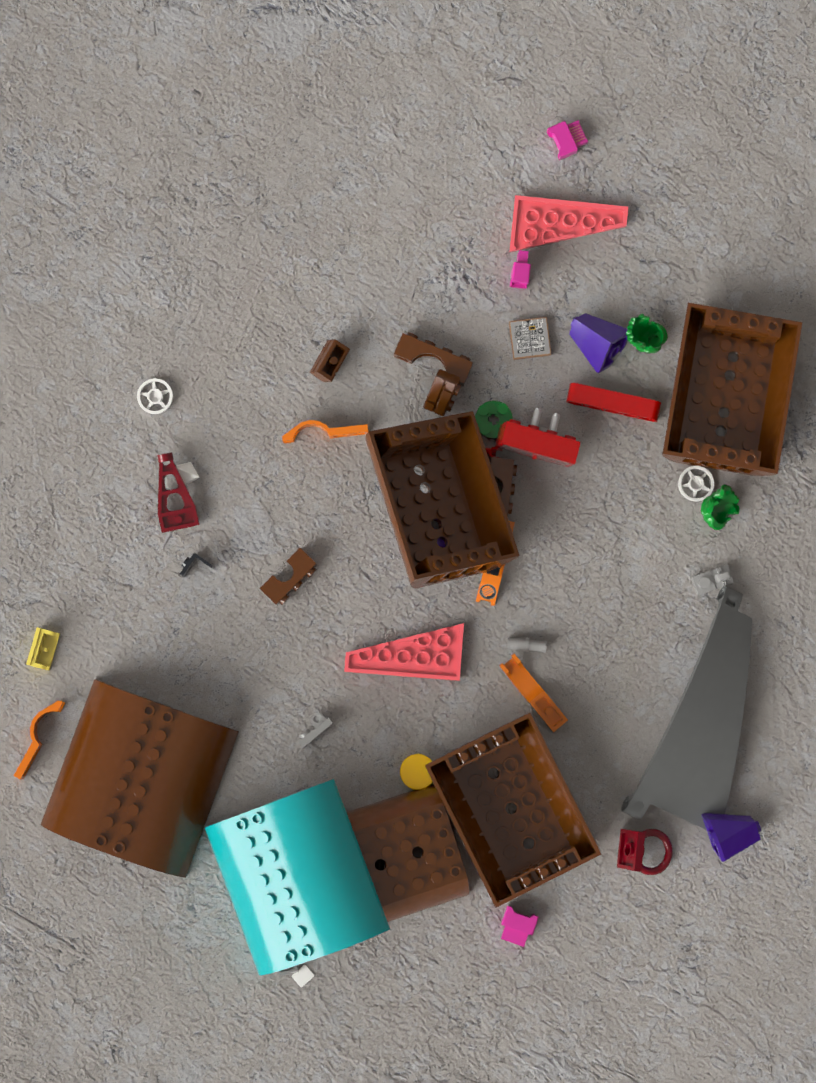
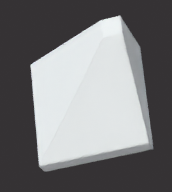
M191 462L176 465L185 485L200 478Z

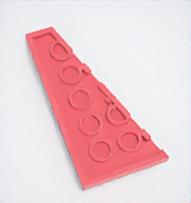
M515 195L509 252L626 227L628 207Z
M464 623L346 652L344 672L460 681Z

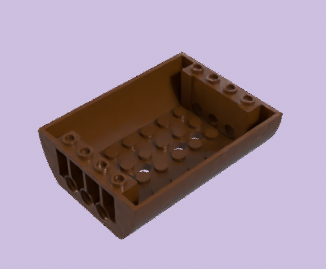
M688 302L662 453L663 457L676 463L750 476L778 474L803 322ZM730 352L738 355L736 362H731L728 359ZM732 371L735 374V379L732 381L727 380L725 372ZM726 408L729 411L728 417L722 418L719 415V409ZM718 426L725 428L726 434L724 436L716 434L715 430Z
M473 411L368 431L365 436L366 444L411 587L421 588L486 573L520 556ZM414 468H421L422 475L416 474ZM420 485H425L428 488V493H423L420 490ZM431 522H438L439 529H434ZM437 539H442L445 542V547H440L437 544Z

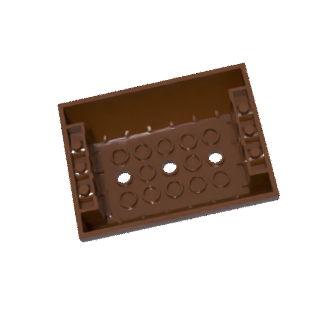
M531 713L510 721L425 765L495 908L601 855ZM491 768H497L499 770L498 778L491 779L488 776V771ZM508 803L516 805L517 810L515 813L509 814L506 812L505 808ZM526 838L534 840V846L530 849H526L523 846V841Z
M431 784L425 789L412 790L347 812L387 922L469 895V884L444 803L434 785ZM417 846L423 850V855L420 858H415L412 854V850ZM378 859H383L386 863L385 868L381 871L375 868V862Z

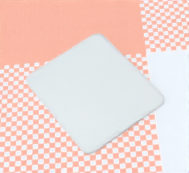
M303 965L299 972L292 975V978L300 987H303L314 977V974L306 965Z

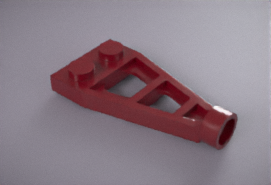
M173 453L157 455L159 462L158 518L161 532L164 533L200 525L196 505L173 461ZM170 461L168 465L163 464V462ZM173 474L178 484L176 489L167 490L165 488L166 475ZM178 493L184 501L182 509L168 510L167 498L170 494Z

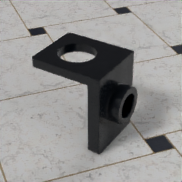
M193 553L191 558L187 557L183 562V569L180 575L185 577L197 559L214 569V566Z

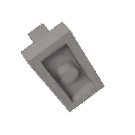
M728 565L691 577L697 596L734 583Z
M320 712L315 713L310 720L316 729H313L311 732L307 729L299 736L301 738L299 741L300 745L305 748L330 727L333 721L330 718L324 717Z

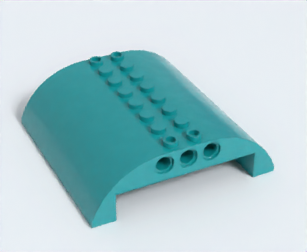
M334 779L204 827L260 976L329 955L390 930Z

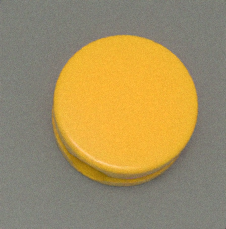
M423 754L408 756L400 767V777L403 783L414 790L425 789L431 785L433 781L425 765L432 762V760Z

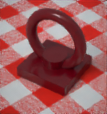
M629 829L620 830L617 868L637 871L645 875H657L669 866L673 856V847L669 837L664 832L658 829H646L642 832ZM650 836L659 838L665 847L663 861L653 868L642 864L645 852L644 841L645 838Z

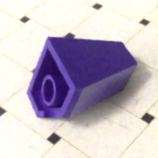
M587 313L575 317L571 322L569 335L597 373L611 366L614 362L612 358L625 348L628 341L626 335L627 328Z
M701 814L712 849L721 862L728 860L761 840L759 832L762 831L759 822L754 821L751 816Z

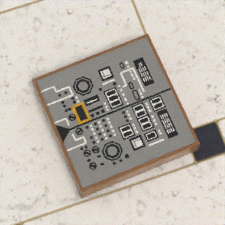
M547 317L509 321L513 360L551 356Z

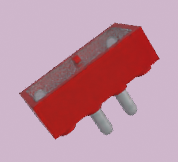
M540 408L534 410L531 424L528 427L521 425L520 421L513 419L500 425L495 447L529 456L534 460L539 459L564 467L575 465L581 442L576 441V437L565 435V437L558 436L556 431L560 419L559 414H553L549 430L546 432L539 430L540 427H538L542 413Z

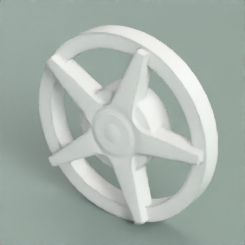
M157 378L149 379L139 387L137 400L140 407L147 413L161 414L171 406L173 392L165 381ZM153 382L152 389L148 393L141 392L147 384ZM155 382L164 384L168 389L160 391L157 389ZM170 393L169 402L165 406L162 402L163 396ZM141 395L149 400L147 409L141 402ZM153 404H160L163 409L158 411L150 410Z
M691 466L681 473L678 480V488L683 497L690 501L699 502L711 495L714 489V479L706 468ZM699 469L705 473L702 476H694L690 470ZM688 472L690 480L687 484L682 485V478ZM706 475L709 476L711 481L710 489L704 486L703 479ZM689 487L693 491L692 498L686 495L682 488ZM701 489L708 491L704 497L696 498L697 491Z

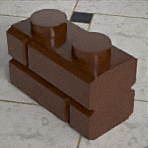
M336 339L327 340L309 373L323 382H332L336 376L335 373L338 372L350 349Z
M439 369L424 403V409L440 416H444L447 411L451 412L454 401H452L453 395L457 396L461 385H458L460 377Z

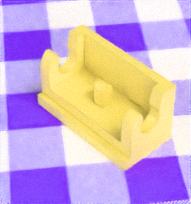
M37 627L26 665L50 671L60 633Z

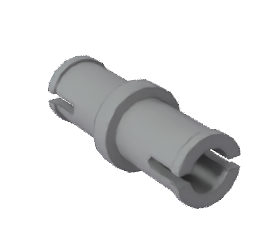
M508 637L507 649L546 653L547 641L532 640L530 637H526V639Z

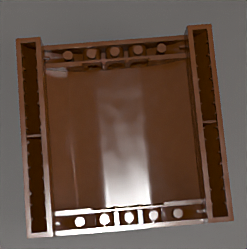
M94 679L40 825L62 837L134 864L186 878L239 731Z

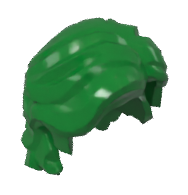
M644 314L632 317L626 332L630 344L640 352H659L661 346L668 339L666 329L659 323L649 322L650 317L644 316Z
M722 485L720 489L706 497L701 504V514L704 521L714 530H720L725 527L727 522L732 519L729 515L739 514L740 507L737 504L740 499L732 491L731 486Z

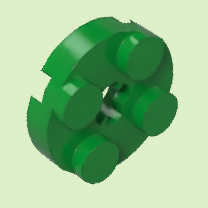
M495 400L487 401L479 406L475 414L480 433L489 439H497L500 425L513 419L508 406ZM491 415L499 418V422L496 421V425H492V422L488 421Z

